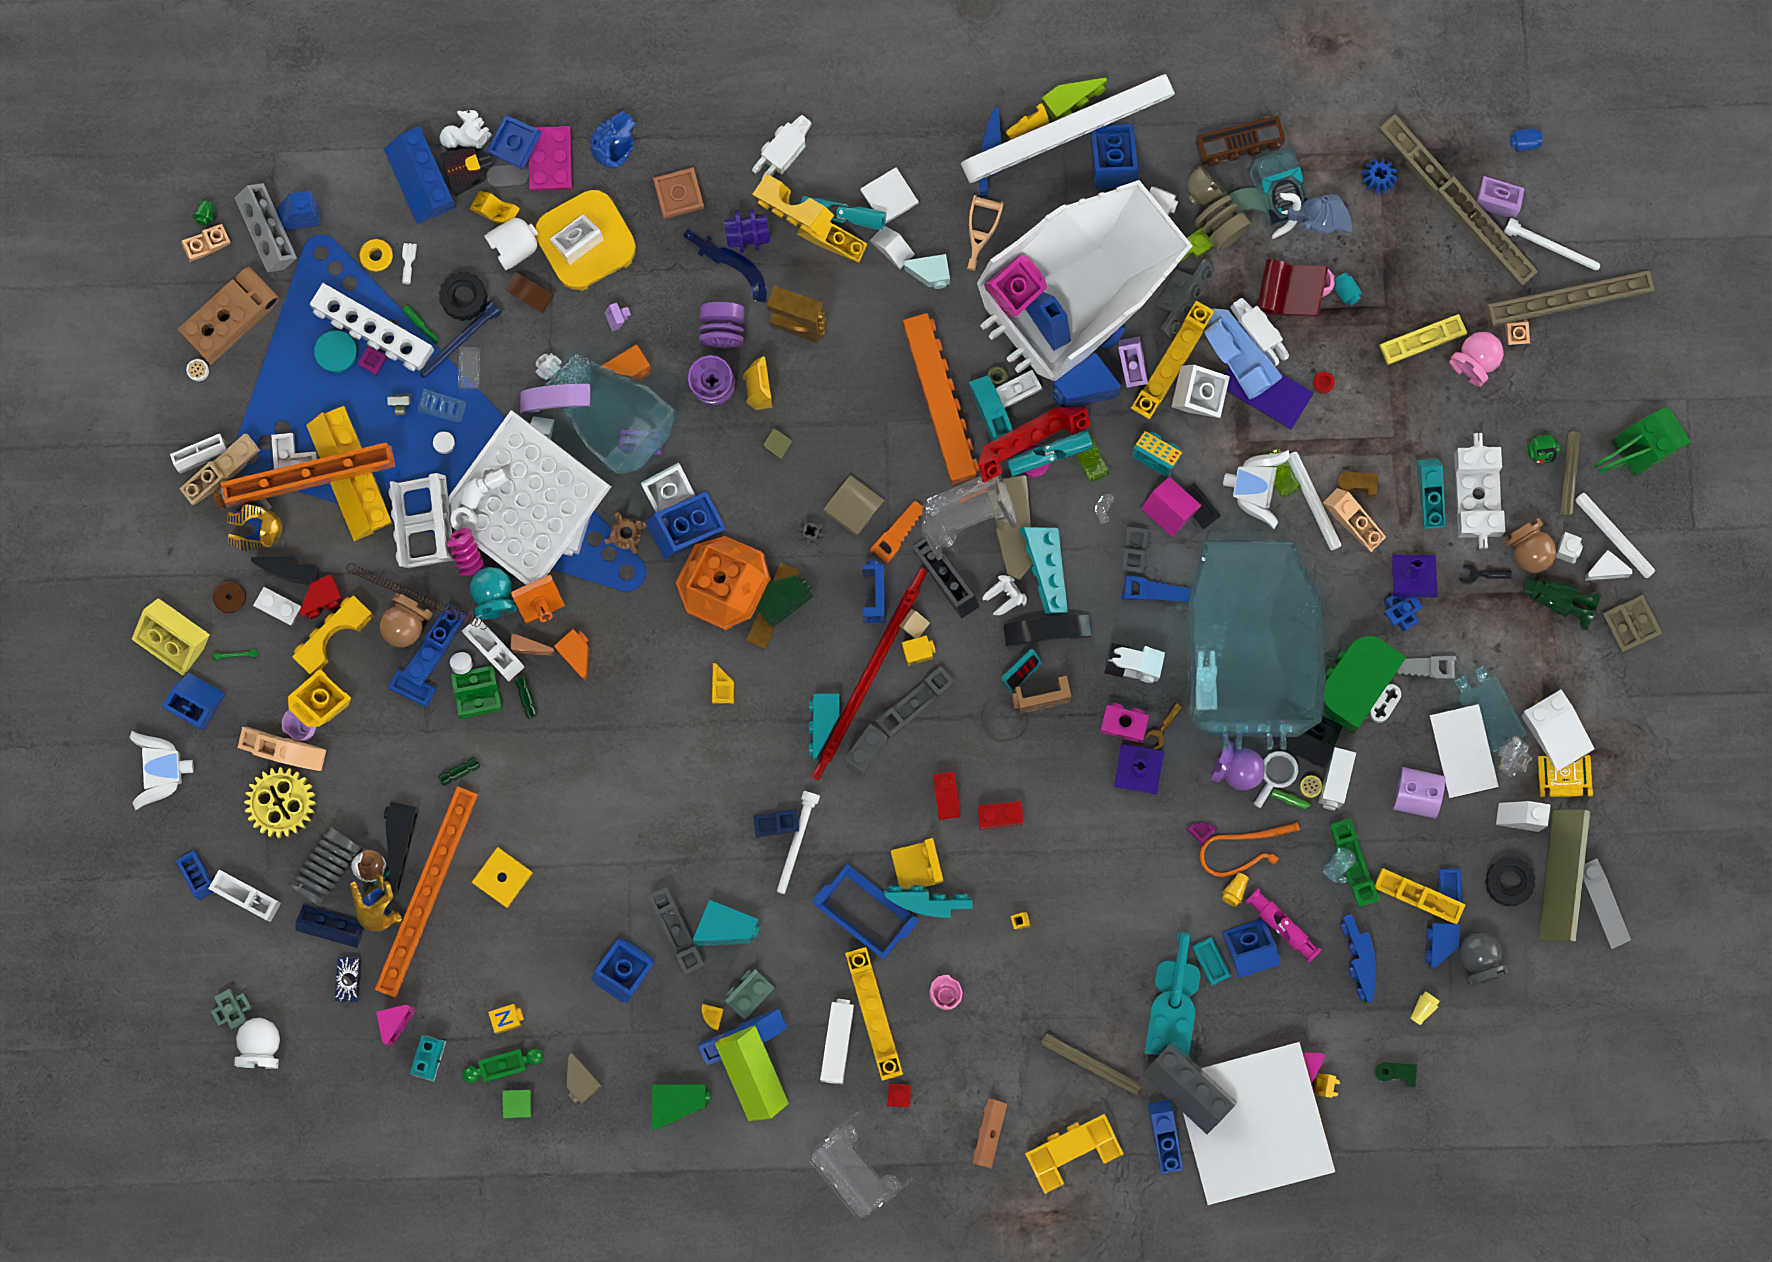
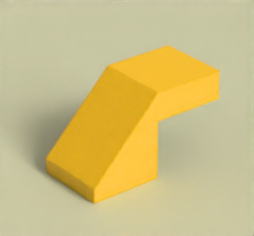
M479 191L469 209L502 225L514 219L520 208L514 204L502 202L491 193Z

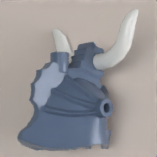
M1280 193L1282 199L1292 201L1293 205L1288 208L1289 221L1274 232L1272 239L1289 232L1299 221L1303 222L1302 227L1305 231L1311 229V231L1317 234H1328L1339 230L1351 234L1352 223L1349 212L1337 194L1316 196L1306 200L1301 205V200L1296 194Z

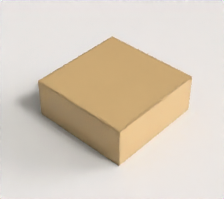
M911 609L899 627L913 639H916L922 635L930 622Z

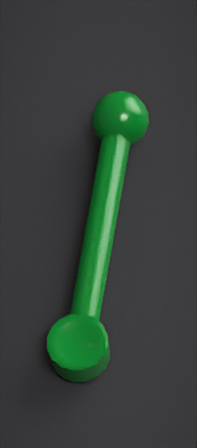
M251 649L250 652L228 654L216 652L213 654V659L218 661L221 658L244 656L256 658L258 651Z

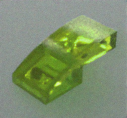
M1089 433L1093 448L1075 455L1088 481L1091 483L1109 475V471Z
M1277 449L1270 454L1281 453V451ZM1287 461L1273 466L1277 468L1274 486L1282 499L1301 489V485L1291 471Z

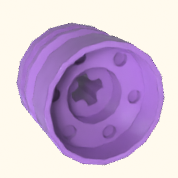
M729 302L702 304L700 306V322L708 325H703L699 328L701 333L699 343L714 348H735L743 345V337L741 335L744 334V329L736 325L744 323V307Z
M712 355L701 357L689 369V387L698 400L708 405L723 404L734 393L736 386L735 375L727 362L720 357ZM712 378H715L718 382H716L714 386L711 387L710 383L708 382H711Z

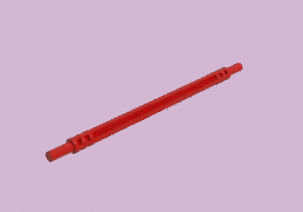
M920 568L912 585L908 586L907 591L904 593L895 614L819 756L821 759L811 776L813 779L819 781L828 762L831 763L900 630V624L909 613L920 592L919 588L928 573L927 570Z

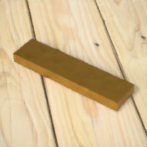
M781 563L773 581L795 575L799 577L801 571ZM758 612L746 642L766 650L776 626L772 628L760 612Z

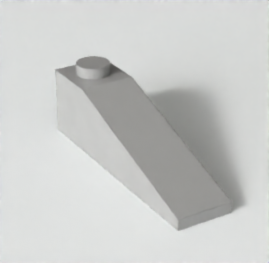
M1596 858L1585 863L1582 890L1610 949L1631 941L1598 859Z

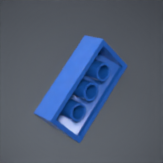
M420 126L400 134L384 148L417 224L456 208Z

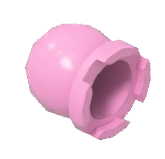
M1473 333L1464 341L1461 353L1455 352L1451 356L1449 363L1459 375L1463 372L1470 378L1469 383L1482 387L1488 380L1486 373H1490L1500 366L1504 356L1502 343L1492 333Z

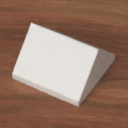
M583 214L550 238V241L567 263L571 265L602 242L603 237L599 228Z
M679 462L641 482L642 488L656 513L695 496Z

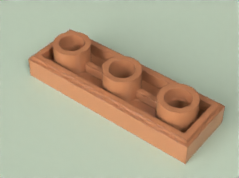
M988 1099L987 1105L984 1108V1118L979 1129V1138L973 1153L974 1159L972 1164L992 1169L1007 1108L1006 1103Z

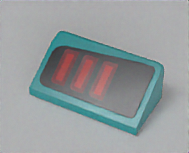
M1030 649L1001 677V683L1010 692H1014L1015 687H1019L1042 664L1035 651Z

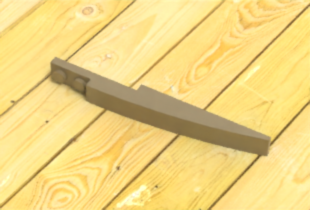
M1396 114L1378 129L1405 159L1406 162L1404 163L1425 187L1521 286L1538 272L1454 176L1451 177Z

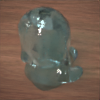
M1339 848L1331 857L1330 862H1327L1321 871L1336 884L1338 882L1347 883L1348 879L1343 874L1355 864V855L1348 848Z

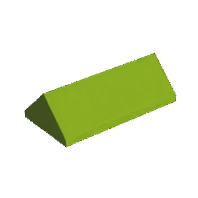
M755 1025L714 1042L748 1121L771 1119L789 1104Z

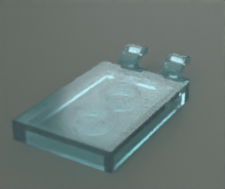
M1483 666L1474 671L1481 685L1471 689L1465 676L1455 680V683L1462 692L1457 697L1462 708L1479 704L1490 753L1527 735L1498 678L1490 679Z

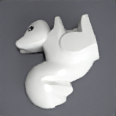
M474 110L457 111L464 123L461 128L454 125L445 127L440 134L441 144L447 148H456L458 145L465 148H482L492 136L488 132L489 129L487 127L481 129L484 124L482 118H478V113Z

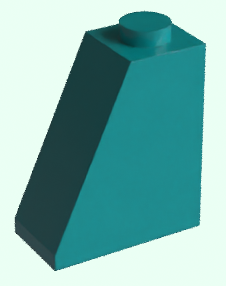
M709 900L694 935L693 945L750 944L752 938H757L760 927L757 926L758 919Z

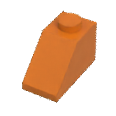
M637 344L600 366L604 375L630 381L642 380L652 370Z
M572 629L554 647L585 681L588 678L589 646L586 643L589 640L581 631L576 633Z

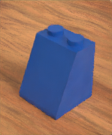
M1093 353L1054 382L1052 397L1059 406L1062 404L1063 407H1076L1114 399L1119 396L1121 385L1098 355Z

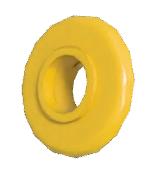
M369 240L360 249V262L369 271H382L392 262V249L383 240ZM381 251L382 257L380 260H371L372 252Z

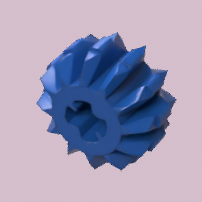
M1374 158L1372 164H1365L1366 170H1362L1361 175L1365 177L1362 179V184H1368L1367 191L1374 188V194H1378L1379 189L1385 194L1387 188L1393 189V183L1397 182L1398 178L1395 176L1397 169H1390L1392 162H1388L1386 165L1384 164V158H1381L1380 163Z

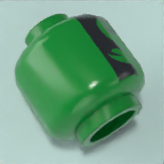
M1549 434L1534 436L1527 443L1528 457L1530 460L1533 459L1536 464L1554 462L1557 454L1560 453L1559 441H1555L1553 436Z

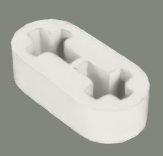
M1394 684L1387 685L1369 712V716L1374 722L1382 723L1390 716L1401 698V691L1398 686ZM1391 690H1394V695L1396 696V699L1391 698L1390 701L1387 703L1385 699L1387 698L1388 694L1385 692H1390ZM1383 704L1386 706L1383 710L1385 717L1380 716L1377 718L1374 709L1378 710Z

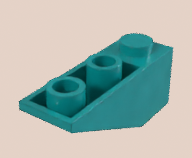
M1438 458L1417 460L1418 487L1424 529L1446 527L1443 465Z
M813 694V700H809V713H813V721H809V734H813V743H809V756H813V761L818 760L840 719L839 694Z

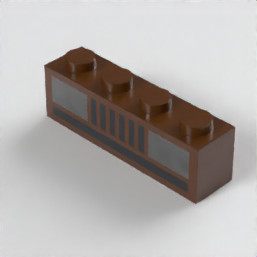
M1279 115L1198 135L1195 143L1201 164L1214 166L1222 160L1234 161L1242 155L1254 156L1260 154L1262 150H1278L1284 145L1285 136Z

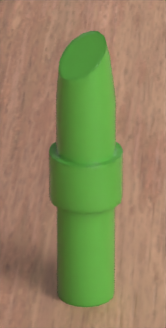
M1275 788L1271 793L1272 797L1282 800L1291 806L1294 805L1302 809L1312 806L1309 802L1291 793L1288 794Z

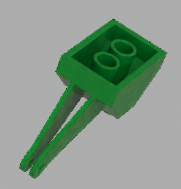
M1665 407L1650 414L1615 437L1612 443L1617 451L1595 463L1594 467L1601 466L1619 453L1622 457L1621 459L1606 465L1598 473L1602 474L1628 466L1633 476L1636 477L1685 448L1691 441L1670 408Z

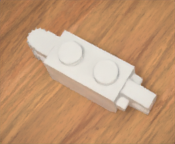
M801 115L792 124L788 122L785 126H780L774 135L776 137L771 143L768 141L762 147L761 158L755 164L752 171L758 173L767 163L770 168L764 173L762 179L766 173L773 176L777 171L782 175L806 147L805 135L811 127V122Z
M1243 298L1233 303L1230 308L1239 324L1271 363L1277 366L1279 358L1283 361L1288 359L1289 354L1281 343L1283 338L1267 319L1266 314L1258 306L1252 308Z

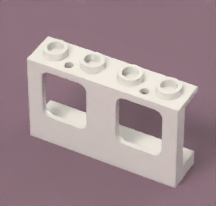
M434 473L429 474L428 478L401 483L391 481L389 497L392 500L393 509L391 510V517L395 525L393 536L397 543L396 560L399 566L413 568L453 561L455 554H451V547L447 546V541L451 539L452 527L446 476ZM429 488L432 510L429 513L407 516L404 500L405 492ZM434 530L437 547L436 554L412 558L409 535Z

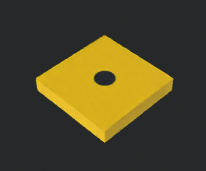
M497 847L472 883L508 908L533 872Z

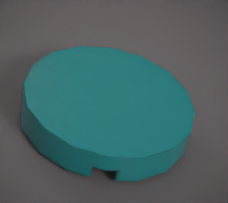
M339 330L329 331L317 340L314 347V356L317 363L325 371L342 373L355 363L357 346L353 338L347 333Z

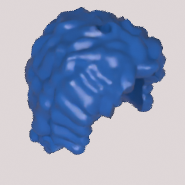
M621 111L619 114L612 116L611 119L600 123L592 134V139L590 140L592 156L605 167L615 169L619 165H623L626 157L629 156V152L634 149L631 130L635 123L632 122L633 118L628 113Z

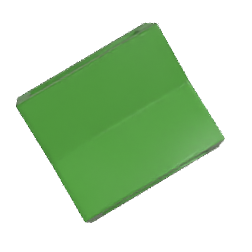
M531 1090L503 1091V1118L532 1116Z

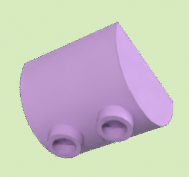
M1401 767L1393 810L1436 819L1443 799L1445 776Z

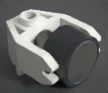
M1111 642L1104 674L1121 678L1126 676L1141 679V681L1146 683L1157 682L1160 678L1165 653L1147 646L1141 652L1130 649L1129 646Z

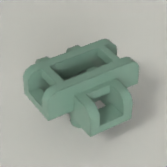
M228 989L214 997L219 1007L212 1010L211 1013L218 1026L228 1023L231 1030L248 1021L244 1013L251 1010L252 1006L247 1000L245 993L235 997L231 989Z

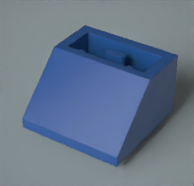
M187 673L172 688L162 707L204 731L226 694L194 675Z

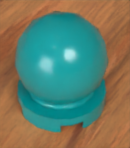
M486 567L473 575L470 583V595L473 601L479 605L474 609L475 619L489 620L500 618V613L509 610V614H512L518 610L515 601L509 599L512 592V582L508 574L499 568Z

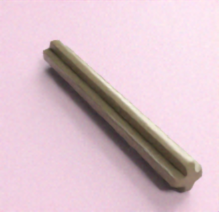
M1048 1034L1044 1035L1041 1041L1043 1046L1133 1094L1139 1092L1141 1088L1140 1083Z

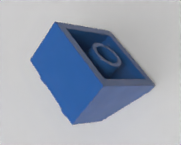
M1263 919L1222 932L1232 964L1239 978L1280 965L1277 946Z

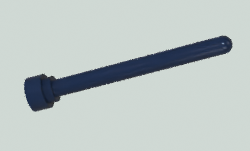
M489 301L484 306L483 314L420 371V376L422 378L427 377L489 319H496L502 314L499 309Z

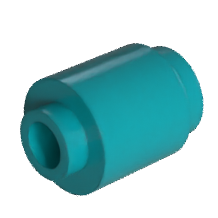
M1344 273L1334 279L1335 285L1333 288L1344 305L1349 303L1351 306L1361 300L1360 295L1362 291L1352 276Z

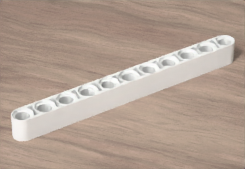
M1161 75L968 158L961 163V166L969 183L976 182L1172 97L1175 92L1167 75Z

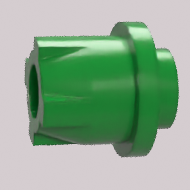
M199 201L197 210L193 212L192 217L196 219V223L207 226L213 223L214 218L212 216L216 206L209 201Z

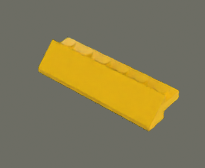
M344 406L325 414L322 412L306 425L320 458L362 448ZM373 473L330 483L354 541L369 536L375 530L393 523Z

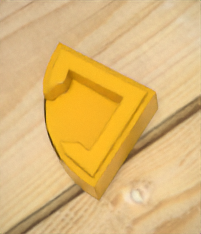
M702 1004L701 1010L705 1022L711 1028L718 1031L724 1009Z

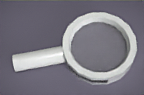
M1276 751L1269 754L1263 760L1265 765L1263 780L1266 784L1253 803L1258 808L1262 807L1273 788L1288 787L1296 780L1298 765L1295 758L1289 753Z

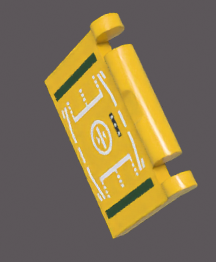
M1590 755L1584 756L1577 762H1573L1559 771H1556L1547 756H1538L1540 797H1545L1544 788H1549V797L1583 796V788H1587V796H1593Z

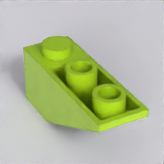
M1099 78L1058 85L1042 97L1041 103L1052 119L1057 121L1073 114L1072 112L1075 109L1085 107L1089 103V99L1094 95L1096 97L1101 95L1106 90L1107 79Z

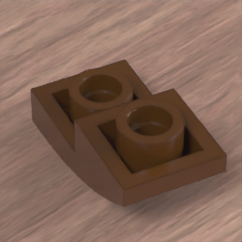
M515 272L505 289L541 313H544L554 296Z

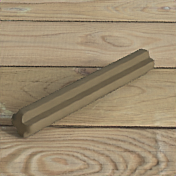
M1569 432L1560 509V513L1566 516H1570L1573 513L1580 445L1579 432Z

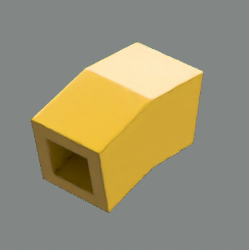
M1027 912L1011 916L1014 929L1019 930L1031 926ZM1018 918H1022L1023 924L1019 925Z

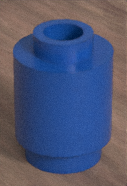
M1530 128L1513 131V135L1510 136L1511 148H1515L1516 152L1537 149V147L1542 146L1541 130Z

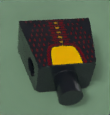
M474 148L440 153L455 196L484 182L485 177L482 170L494 166L490 154L478 158Z

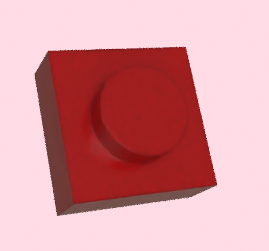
M889 1084L887 1106L909 1108L911 1085Z

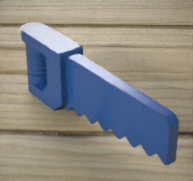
M1126 576L1124 580V594L1121 595V599L1190 602L1192 588L1187 590L1186 587H1175L1173 584L1170 586L1167 583L1162 585L1161 582L1156 584L1155 581L1150 582L1144 577ZM1133 582L1139 585V595H1132Z

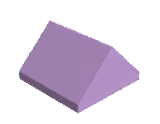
M1483 176L1476 202L1485 211L1515 219L1521 209L1524 188Z

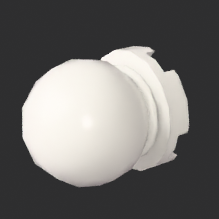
M260 1017L246 1021L239 1028L236 1037L237 1048L241 1055L240 1057H235L234 1066L255 1068V1064H258V1066L265 1067V1069H278L279 1059H275L273 1056L278 1050L280 1043L278 1029L272 1022Z

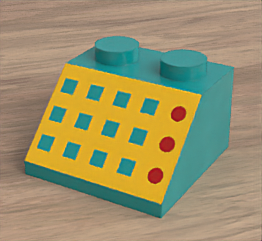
M1145 431L1134 446L1131 457L1168 478L1181 458L1182 452L1179 451L1180 448L1174 443L1169 442L1167 444L1162 441L1161 436L1151 431L1148 433Z

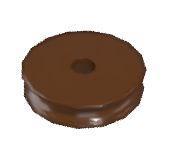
M222 582L214 590V604L224 613H235L244 606L246 593L243 587L236 582ZM228 595H232L230 600L227 599Z

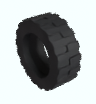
M461 271L456 274L453 273L440 286V303L445 312L455 320H472V318L479 316L487 304V293L482 281L470 272L464 273ZM466 286L473 291L474 297L469 305L459 306L453 301V293L458 287Z
M1509 857L1493 864L1489 868L1485 880L1486 891L1490 894V898L1494 899L1498 904L1511 907L1520 905L1528 900L1533 894V889L1536 885L1535 875L1532 868L1528 866V863L1521 861L1522 859ZM1513 871L1519 875L1521 886L1516 892L1509 893L1501 888L1500 877L1503 873Z

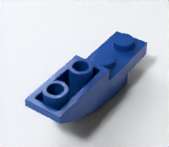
M447 604L444 613H441L425 636L424 643L401 675L403 680L419 689L428 676L432 675L463 623L461 620H464L465 613L460 620L454 618L457 617L458 609L453 617L447 615L450 614V610L453 607Z
M1350 914L1341 918L1342 923H1340V927L1344 936L1348 935L1350 940L1348 947L1351 955H1356L1357 958L1349 963L1351 966L1348 967L1349 974L1352 980L1356 979L1359 986L1356 988L1360 1000H1364L1366 1004L1373 1000L1375 992V954L1368 931L1360 934L1354 918Z
M779 1008L740 1023L733 1030L699 1043L698 1049L706 1065L722 1060L714 1043L753 1025L756 1026L763 1043L786 1030L788 1026Z

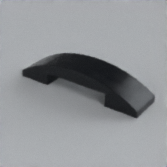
M1089 615L1048 617L1003 625L1006 646L1065 638L1092 637Z

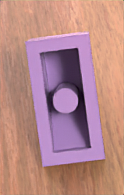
M1140 336L1119 340L1118 348L1126 387L1148 384Z

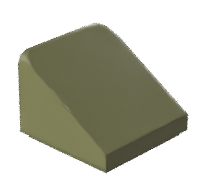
M773 428L763 444V449L782 460L792 440Z

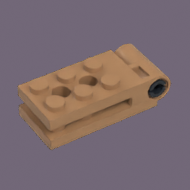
M247 267L236 276L235 281L232 279L182 324L178 331L212 365L273 309L279 297L251 267ZM230 316L227 321L222 322L223 317ZM209 330H214L210 336H206Z

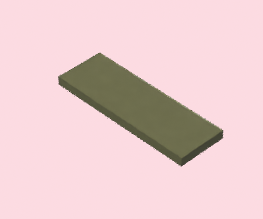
M1553 810L1538 940L1576 942L1590 811Z

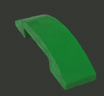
M1351 818L1330 824L1341 865L1358 907L1380 901L1357 841L1358 837Z

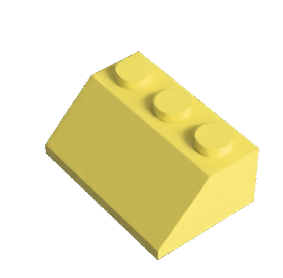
M158 598L143 610L132 640L184 676L204 650L210 634Z

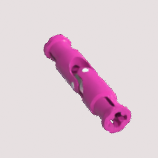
M1258 888L1245 903L1251 904L1259 912V916L1276 933L1281 935L1294 950H1298L1307 959L1306 962L1309 964L1322 949L1320 947L1317 948L1308 940V936L1272 901L1269 902L1260 893L1261 890ZM1274 916L1281 918V922L1276 924Z

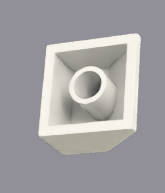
M1197 365L1181 366L1172 407L1192 414L1220 418L1230 376Z

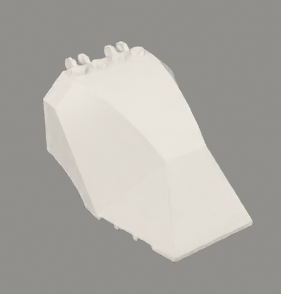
M1140 180L1117 187L1115 190L1106 193L1101 192L1097 196L1088 199H1080L1079 202L1067 206L1062 205L1045 216L1041 222L1024 236L990 259L977 285L984 307L991 317L980 326L984 330L996 321L1000 327L993 330L989 338L993 340L1004 332L1016 346L1017 350L1007 357L1009 363L1015 361L1021 354L1026 360L1019 363L1015 368L1017 373L1031 365L1037 374L1056 381L1084 361L1143 306L1192 248V244ZM1021 254L1028 256L1044 275L1047 288L1043 292L1054 296L1067 314L1071 342L1055 351L1052 350L1025 309L1017 317H1010L1003 312L985 289L984 284L992 276Z

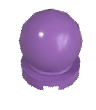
M1224 740L1221 749H1223L1220 759H1216L1211 774V781L1219 783L1221 779H1225L1229 786L1242 791L1250 790L1259 785L1264 778L1265 765L1261 756L1249 748L1242 747L1234 750V743Z

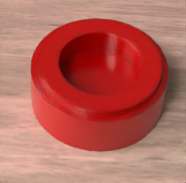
M1319 372L1314 377L1312 385L1316 392L1326 394L1333 389L1335 380L1330 373Z

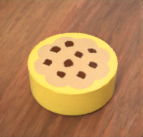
M1306 776L1300 783L1301 793L1308 798L1318 796L1322 790V783L1316 776Z

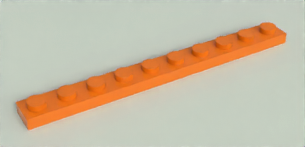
M457 786L375 987L376 991L394 998L397 997L478 794Z

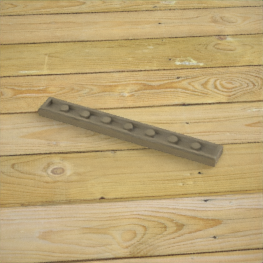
M1644 271L1487 304L1486 309L1492 327L1653 293L1655 289L1650 271Z

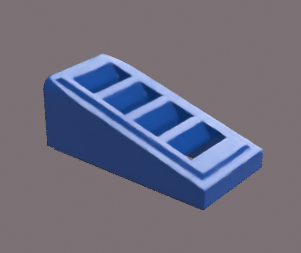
M195 850L176 860L194 897L201 900L213 893V891L208 889L213 879ZM195 860V863H194V864H192V865H190L189 867L185 868V865H186V864H188V863H190L191 861ZM199 868L198 871H196L195 873L189 875L190 872H192V871H194L195 869ZM203 875L202 879L194 883V880L198 879Z

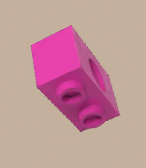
M1112 703L1111 706H1106L1100 733L1142 743L1149 715H1146L1145 711L1133 708L1130 711L1124 709V706L1121 704ZM1127 717L1130 719L1131 725L1129 727H1122L1119 719Z

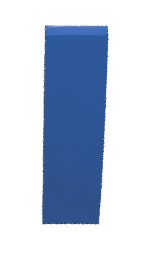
M994 108L986 129L981 153L1001 145L999 108ZM987 177L979 180V197H988Z

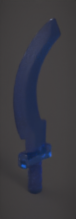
M686 230L683 236L700 247L698 251L700 256L705 254L717 264L722 262L737 269L748 280L752 289L753 300L763 303L767 301L764 279L758 268L751 261L728 248H717L711 244L712 238L707 236L705 242L690 232V230Z

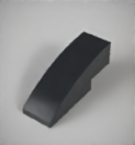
M294 556L251 557V562L255 566L277 578L307 585L319 580V567L316 564L298 565V560Z

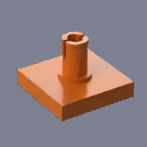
M551 574L511 592L526 624L538 618L541 622H546L547 620L544 615H547L548 620L553 617V611L565 606Z

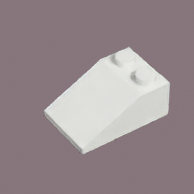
M1562 690L1524 711L1522 719L1556 771L1561 770L1594 750L1573 706Z

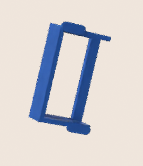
M848 864L830 886L825 885L813 900L815 906L884 960L901 938H906L918 923L916 917L884 896V892ZM846 876L906 922L905 926L886 950H883L825 904Z

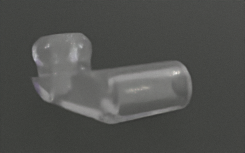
M1111 493L1101 495L1094 508L1100 525L1110 522L1107 511L1114 502V496Z

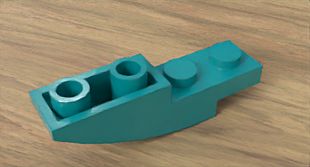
M989 375L968 382L990 441L992 442L1013 431L1005 408Z
M892 885L889 886V889H884V896L904 909L926 916L951 918V909H973V900L971 897H967L966 893H956L954 897H946V894L937 893L929 897V891L924 889L923 885H912L911 889H902V886Z

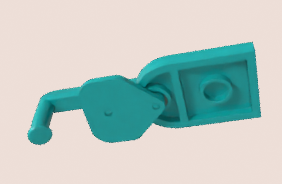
M1181 931L1177 935L1179 945L1176 962L1163 961L1157 967L1155 984L1161 994L1156 997L1151 1007L1144 1051L1147 1054L1160 1055L1173 1042L1189 1057L1195 1019V1008L1189 997L1198 991L1200 971L1195 965L1186 963L1190 936L1185 931Z

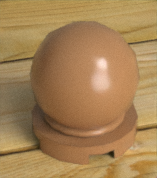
M1540 518L1534 520L1536 522L1535 525L1532 526L1531 523H1528L1511 533L1512 539L1509 540L1506 537L1502 540L1506 547L1510 545L1514 547L1513 556L1516 563L1521 569L1529 573H1540L1547 570L1556 558L1557 548L1554 540L1547 533L1540 531V527L1544 524Z
M396 592L392 598L395 606L386 610L381 617L379 626L383 639L389 645L403 648L413 645L420 638L423 630L422 621L429 622L433 613L428 609H421L417 606V602Z

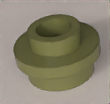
M995 366L987 372L995 388L1007 382L1008 374L1004 368ZM998 374L1001 376V379L995 381L993 376Z

